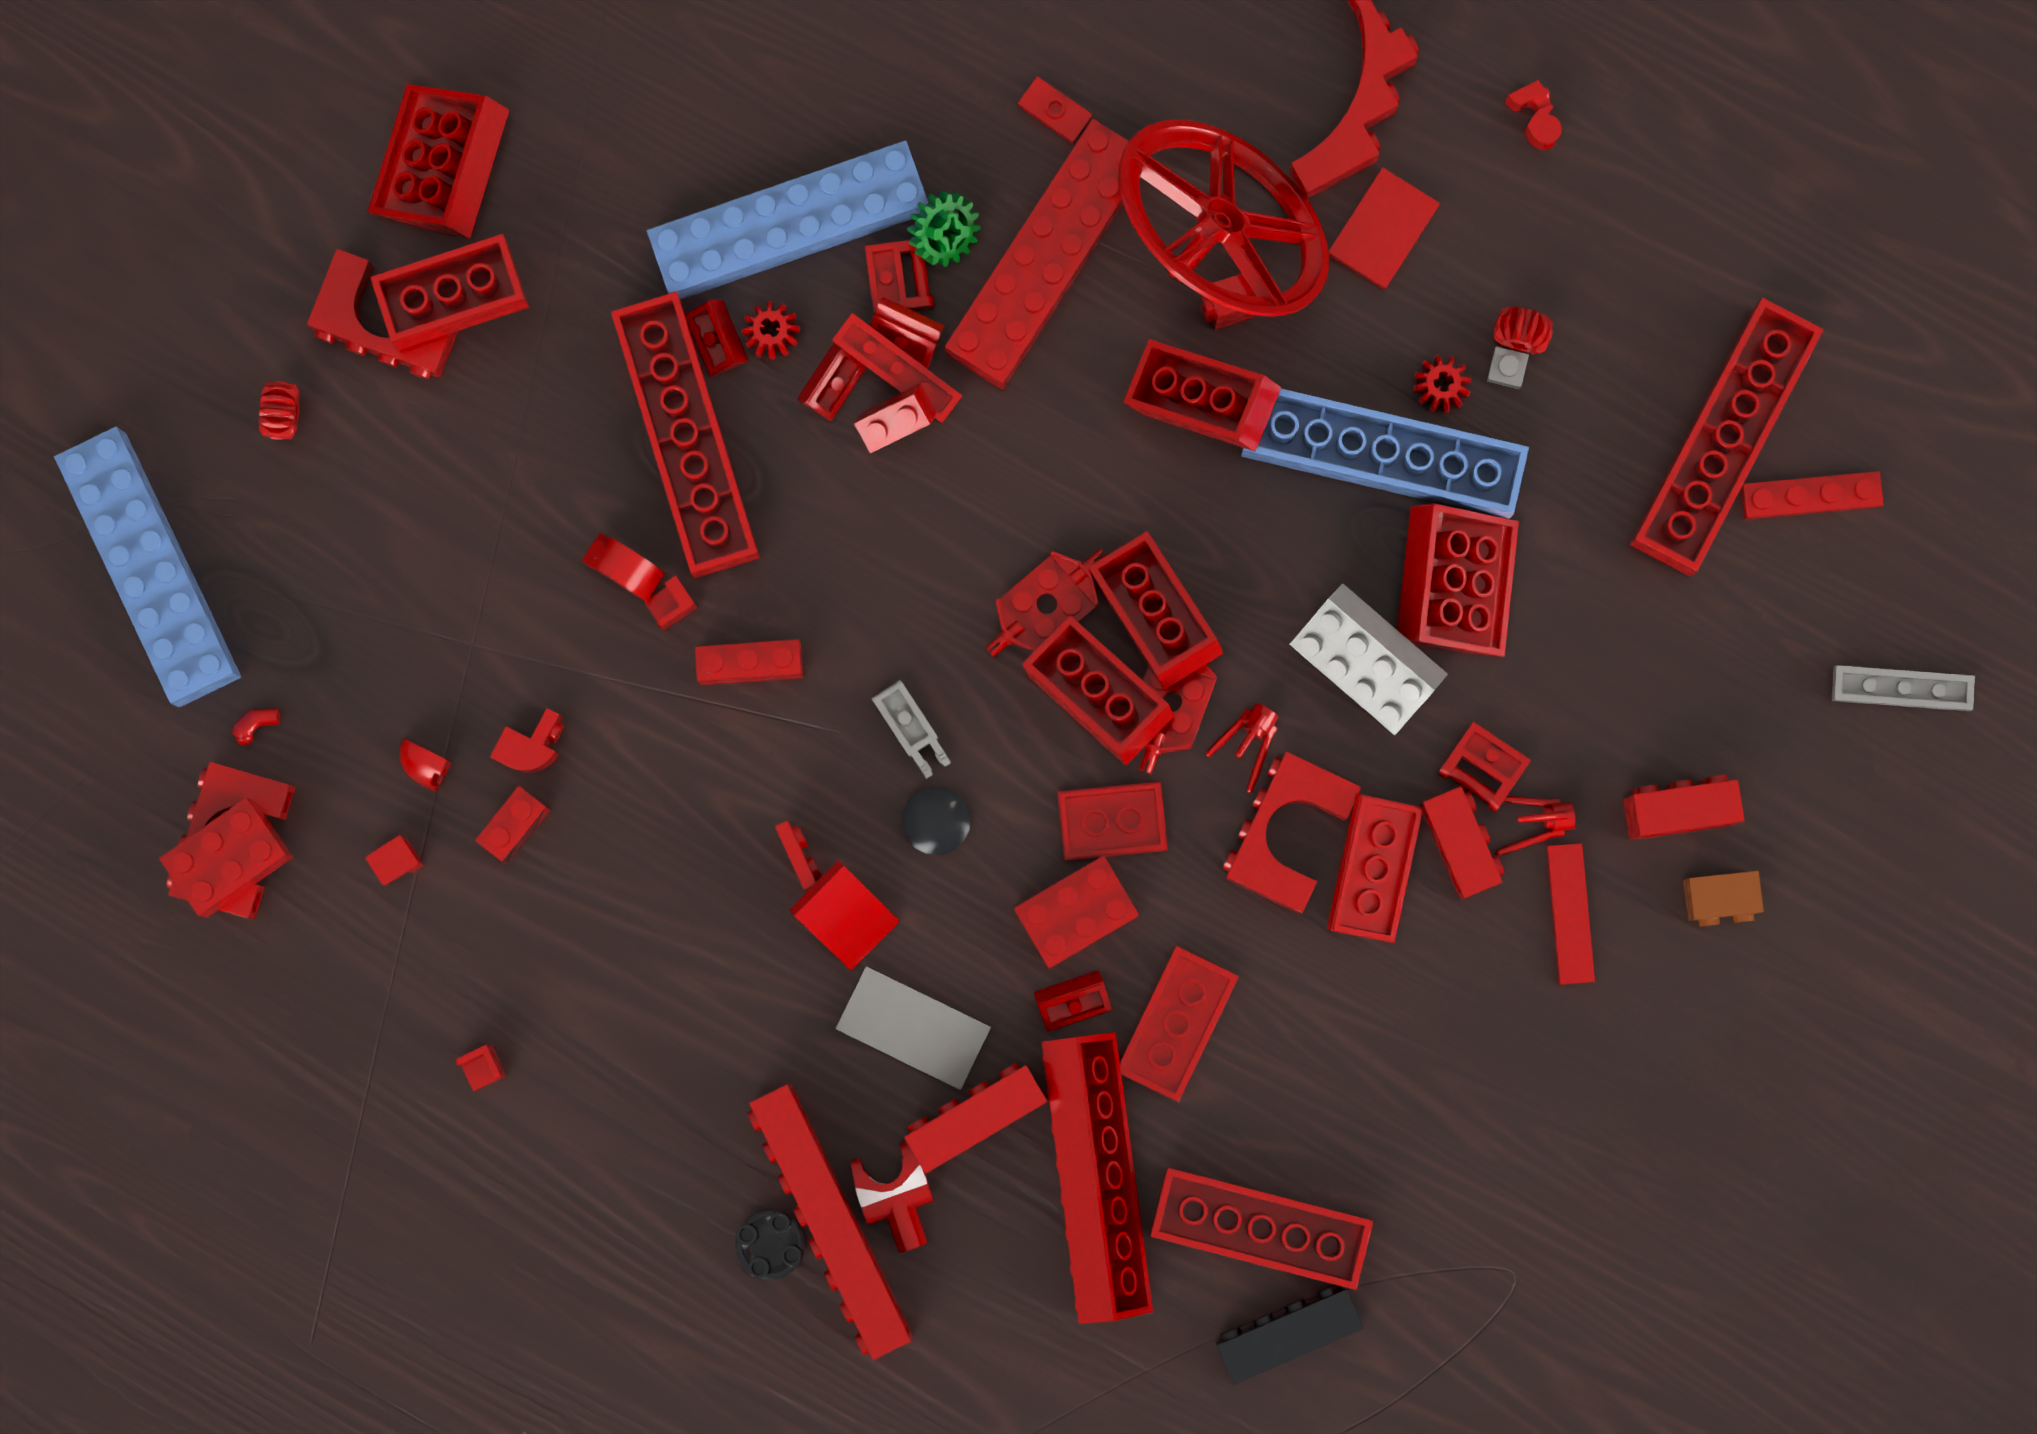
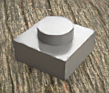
M1496 346L1486 382L1520 390L1529 354Z

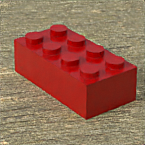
M503 234L370 277L390 340L397 350L529 308L508 242Z
M1148 339L1123 403L1142 415L1256 452L1281 387L1265 375Z
M1148 531L1088 567L1097 586L1164 690L1223 654L1218 639Z
M1071 615L1022 664L1032 681L1125 766L1174 717L1169 704Z
M1017 1063L998 1073L1001 1080L990 1086L986 1080L968 1091L971 1096L968 1100L960 1104L957 1098L938 1108L941 1114L939 1117L929 1122L927 1116L907 1127L910 1134L904 1138L925 1174L1047 1102L1026 1065L1022 1068H1019Z

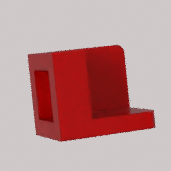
M676 575L664 583L666 585L664 589L650 597L647 602L645 601L646 606L663 631L697 609V606Z
M398 835L365 857L381 884L385 886L405 873H413L424 866L408 839L403 835Z
M484 1045L455 1059L457 1066H462L473 1091H477L506 1077L492 1045Z

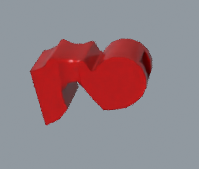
M1537 80L1509 94L1504 103L1511 110L1520 112L1527 107L1532 108L1534 111V116L1524 130L1527 141L1538 150L1552 148L1561 135L1562 127L1560 121L1553 115H1550L1553 105L1550 101L1549 89L1543 87L1540 81Z

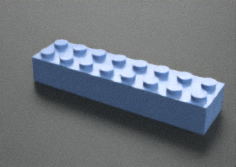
M905 140L646 231L668 294L677 292L681 300L912 220L910 215L919 214L921 211L917 204L922 202L926 205L928 200L907 141Z
M1281 389L1256 452L1243 448L1241 457L1510 519L1515 511L1529 447Z
M116 426L54 456L170 704L180 708L242 678L127 434Z

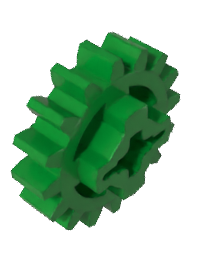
M941 190L939 198L929 194L928 204L925 205L922 202L917 204L921 210L920 213L910 215L915 220V225L907 227V231L915 236L909 240V244L917 248L915 251L916 255L932 265L939 263L946 267L948 266L949 259L959 263V254L961 252L967 255L971 253L967 247L969 242L977 243L978 241L972 235L974 231L981 229L980 225L973 222L979 217V213L971 209L973 206L972 202L954 191L950 194ZM927 238H930V243L934 245V248L930 246Z

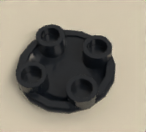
M931 786L919 790L908 800L903 810L902 827L906 838L916 849L926 854L944 855L954 851L964 842L970 830L971 816L967 804L958 793L946 787Z
M775 1210L757 1212L746 1219L736 1234L737 1257L744 1269L754 1278L766 1280L783 1278L793 1272L802 1260L805 1249L803 1232L797 1222L786 1213Z

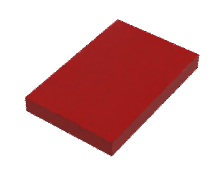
M1382 167L1328 251L1329 256L1385 291L1440 206V203Z
M1161 781L1057 792L1064 861L1100 858L1103 855L1111 857L1168 851Z
M839 860L789 909L851 971L900 922Z

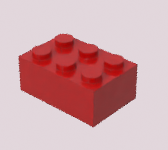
M1727 775L1707 777L1704 780H1700V785L1693 786L1692 780L1672 782L1670 785H1666V790L1661 791L1658 790V785L1638 787L1635 790H1631V796L1623 799L1629 840L1726 827L1745 821L1738 780L1728 781Z
M245 798L160 857L159 860L196 914L200 917L208 918L294 857L257 803L252 799Z
M1104 855L1014 908L1017 917L1048 969L1055 967L1139 917L1137 910Z

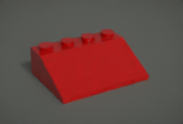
M407 84L367 212L437 233L470 239L509 109L486 95Z
M1438 504L1410 507L1397 630L1416 647L1505 657L1519 521Z

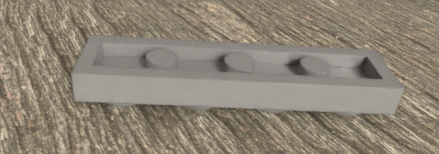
M1836 665L1833 668L1832 701L1972 711L1975 676Z

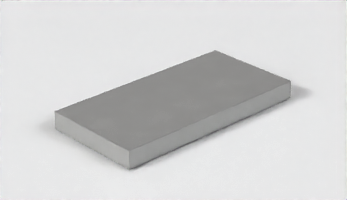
M867 966L836 1027V1030L959 1090L962 1089L991 1029L990 1026Z

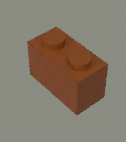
M1759 871L1695 877L1683 880L1688 921L1698 920L1699 927L1720 925L1719 918L1732 916L1734 923L1755 921L1754 914L1764 912Z

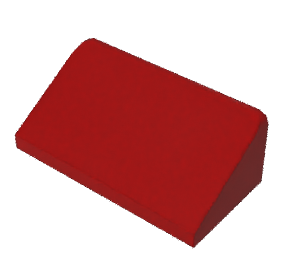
M709 300L685 314L710 377L748 362L744 347L723 300Z
M833 344L801 391L797 400L828 421H832L867 367L840 346Z
M1093 971L1034 992L1046 1032L1112 1011L1099 971Z

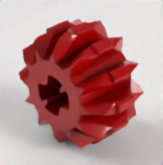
M767 301V311L764 312L759 305H755L753 308L757 317L746 315L744 318L745 322L751 325L742 328L743 336L751 337L746 341V347L752 349L758 346L755 354L759 358L768 350L770 360H775V351L779 349L784 357L788 356L789 352L785 345L788 344L796 347L798 341L791 335L801 332L800 326L792 325L797 319L796 314L793 312L785 315L787 307L783 303L774 311L773 302ZM771 325L773 328H776L778 334L774 337L769 333L766 334L765 327Z
M1513 306L1511 308H1502L1495 322L1493 338L1501 346L1508 347L1510 350L1530 354L1543 353L1551 341L1554 322L1546 314L1538 313L1537 310H1530L1526 307L1519 308Z
M1440 355L1435 356L1434 366L1425 360L1421 365L1424 372L1416 371L1414 374V378L1421 383L1413 386V392L1424 393L1418 400L1420 405L1425 404L1428 400L1432 402L1429 407V412L1434 413L1438 405H1441L1443 414H1448L1450 412V403L1459 409L1463 405L1459 397L1468 398L1470 395V391L1463 386L1471 383V377H1460L1465 371L1466 366L1462 364L1456 369L1453 368L1455 358L1452 356L1449 357L1446 365H1443ZM1439 378H1444L1443 383L1448 381L1450 384L1445 392L1439 391L1440 386L1438 388L1435 387Z
M268 381L265 384L260 398L258 419L259 430L263 436L282 440L291 439L295 435L300 412V392L296 384H289L286 381Z

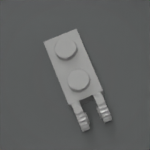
M901 680L871 698L908 756L913 757L926 779L933 775L932 769L918 751L930 744L940 764H943L945 767L951 763L938 743L936 733Z

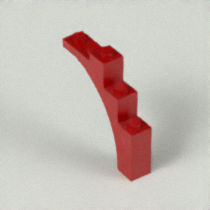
M1347 0L1358 19L1362 37V70L1355 98L1333 132L1316 148L1290 165L1289 172L1305 200L1377 162L1380 155L1378 150L1381 149L1376 135L1372 131L1367 132L1366 129L1396 114L1400 97L1395 86L1391 82L1387 84L1386 81L1416 64L1419 48L1411 34L1406 36L1402 27L1389 33L1388 30L1391 29L1390 23L1382 11L1377 12L1372 3L1373 0Z

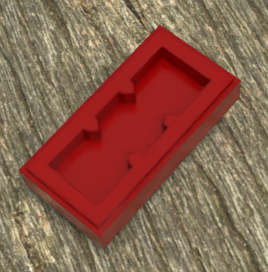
M1038 76L1018 102L1019 108L1071 144L1075 143L1093 118V114Z

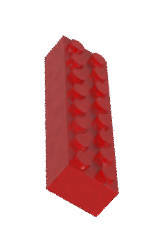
M1091 120L945 345V355L1002 391L1005 389L1124 205L1120 194L1118 170L1120 158L1129 143L1128 140L1098 121Z
M673 292L612 311V318L690 573L695 579L760 559L678 293Z
M1763 297L1758 301L1629 544L1630 546L1689 577L1698 571L1824 329Z
M1116 1032L1042 1042V1061L1046 1072L1047 1098L1050 1103L1052 1118L1051 1130L1055 1140L1056 1167L1059 1171L1061 1203L1064 1208L1066 1223L1065 1235L1069 1246L1070 1272L1073 1277L1075 1309L1078 1314L1079 1324L1111 1322L1152 1313L1153 1306Z
M787 1084L750 1102L749 1105L752 1110L747 1112L749 1120L755 1131L762 1130L767 1140L762 1146L771 1163L777 1161L783 1173L778 1176V1179L785 1194L789 1195L792 1193L798 1204L793 1210L801 1227L808 1225L813 1235V1238L808 1241L817 1259L823 1257L828 1266V1270L824 1272V1275L832 1291L839 1289L844 1301L839 1306L847 1323L849 1324L854 1321L859 1331L855 1339L864 1356L870 1354L872 1360H875L911 1342L913 1335L792 1084Z

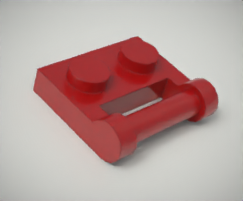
M909 240L865 246L874 314L882 297L910 310H929L935 308L934 296H930L926 261L915 254L917 248L910 245ZM901 254H911L917 297L906 298Z
M1473 722L1438 774L1446 780L1451 778L1487 802V807L1496 813L1531 763V760ZM1463 758L1502 784L1497 792L1493 791L1457 767L1459 761Z

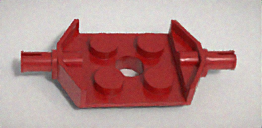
M1099 548L1086 561L1080 562L1054 551L1050 553L1046 560L1004 596L996 600L1002 631L999 632L1000 635L985 646L986 650L990 652L993 658L1008 645L1012 646L1013 644L1034 652L1070 615L1077 622L1083 619L1098 606L1092 574L1088 567L1096 563L1094 562L1095 560L1099 561L1107 555L1104 554L1099 558L1103 554V551ZM1044 595L1052 596L1057 602L1055 611L1050 614H1044L1037 608V601Z
M1204 665L1165 690L1148 666L1143 681L1163 699L1168 694H1178L1182 698V705L1177 711L1173 712L1174 717L1145 746V753L1138 770L1152 775L1157 758L1162 753L1192 749L1217 681V676L1207 665Z

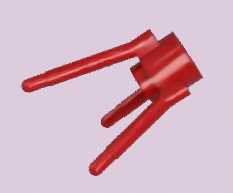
M1255 703L1251 711L1245 709L1241 717L1206 751V756L1211 757L1245 723L1244 729L1248 733L1235 753L1237 758L1243 755L1254 737L1262 739L1263 735H1265L1246 789L1248 793L1253 792L1271 740L1278 730L1274 726L1279 718L1278 715L1266 706Z
M1507 796L1504 802L1548 807L1543 808L1541 814L1519 816L1517 821L1520 823L1543 821L1545 829L1551 828V830L1496 850V855L1501 856L1553 837L1565 836V830L1575 828V811L1572 802L1561 803L1560 798L1539 799Z

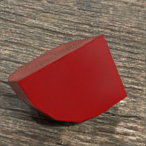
M403 738L399 749L400 762L407 776L417 784L437 793L452 762Z

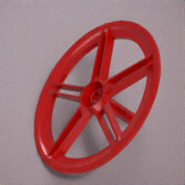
M1190 120L1156 122L1143 128L1132 137L1120 158L1118 181L1121 198L1136 232L1151 253L1169 270L1168 274L1171 278H1176L1178 282H1183L1200 295L1217 304L1256 316L1274 317L1295 313L1305 308L1317 297L1326 282L1329 270V252L1323 228L1308 199L1305 200L1297 185L1266 154L1232 133L1212 125ZM1176 147L1210 152L1209 196L1152 158L1151 155L1164 149ZM1221 162L1223 165V194H1220ZM1234 164L1260 182L1281 205L1289 219L1241 210L1235 204ZM1140 177L1198 219L1199 223L1168 247L1156 233L1145 212L1140 194ZM1195 236L1180 255L1176 257L1172 253ZM1249 238L1300 245L1301 269L1293 287L1283 293L1280 291ZM1220 242L1257 297L1242 295L1221 288L1204 279L1193 270L1213 246Z

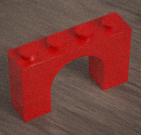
M336 249L307 322V326L315 332L314 337L329 344H333L334 340L346 343L347 350L361 356H365L366 352L373 353L379 356V362L397 368L398 363L411 367L409 372L423 379L429 380L430 375L440 378L458 331L401 350L395 348L390 338L378 337L369 333L361 322L360 305L374 266L369 260Z
M1285 752L1282 759L1277 756L1274 758L1267 773L1268 776L1273 777L1267 790L1262 787L1260 788L1252 805L1258 809L1253 821L1245 820L1238 834V838L1242 839L1243 842L1238 852L1230 851L1222 869L1228 871L1225 879L1287 909L1302 914L1317 881L1282 865L1273 857L1266 842V828L1269 819L1282 806L1291 803H1305L1345 821L1354 805L1356 793L1359 794L1362 787L1289 752Z
M209 762L208 768H203L199 776L198 788H201L198 800L197 802H192L188 811L187 820L191 821L187 835L183 834L178 845L245 798L254 800L265 815L286 820L296 787ZM169 874L167 879V887L170 888L168 895L188 901ZM255 884L219 910L255 920L265 887Z

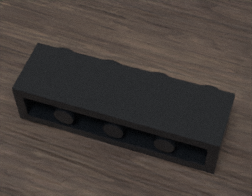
M1336 1285L1327 1287L1317 1292L1319 1298L1306 1304L1304 1299L1297 1300L1285 1306L1286 1313L1273 1317L1272 1313H1268L1252 1321L1254 1327L1242 1332L1240 1327H1235L1220 1334L1222 1340L1217 1342L1216 1345L1233 1384L1235 1385L1364 1329L1347 1289L1341 1288L1338 1290Z

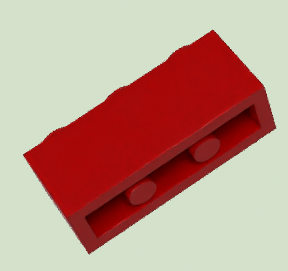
M799 639L695 647L697 682L700 685L804 678L802 646Z
M1462 786L1420 804V807H1424L1423 814L1460 900L1503 883L1500 877L1505 874L1503 866L1497 855L1491 856L1487 847V843L1491 842L1485 825L1483 823L1478 825L1473 812L1477 810V807L1469 791L1464 793Z

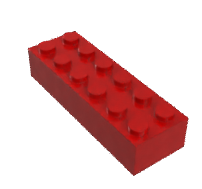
M1166 1167L1149 1235L1150 1237L1357 1290L1373 1221Z

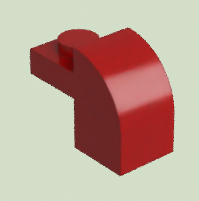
M599 533L582 559L584 564L646 602L665 575L662 570L617 540L609 538L602 533Z
M546 708L531 739L506 726L490 757L511 769L523 773H534L546 769L559 756L557 752L548 748L550 742L555 744L564 729V725L561 724L563 717Z

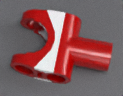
M906 1141L899 1143L903 1159H901V1173L891 1183H880L871 1178L868 1171L865 1172L860 1157L851 1160L856 1194L867 1224L870 1225L887 1219L898 1253H903L928 1243L916 1208L934 1202L926 1175Z

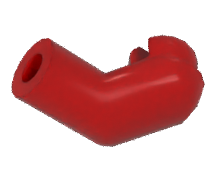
M279 708L248 710L233 725L232 734L235 736V742L239 745H248L253 741V732L259 726L279 725Z

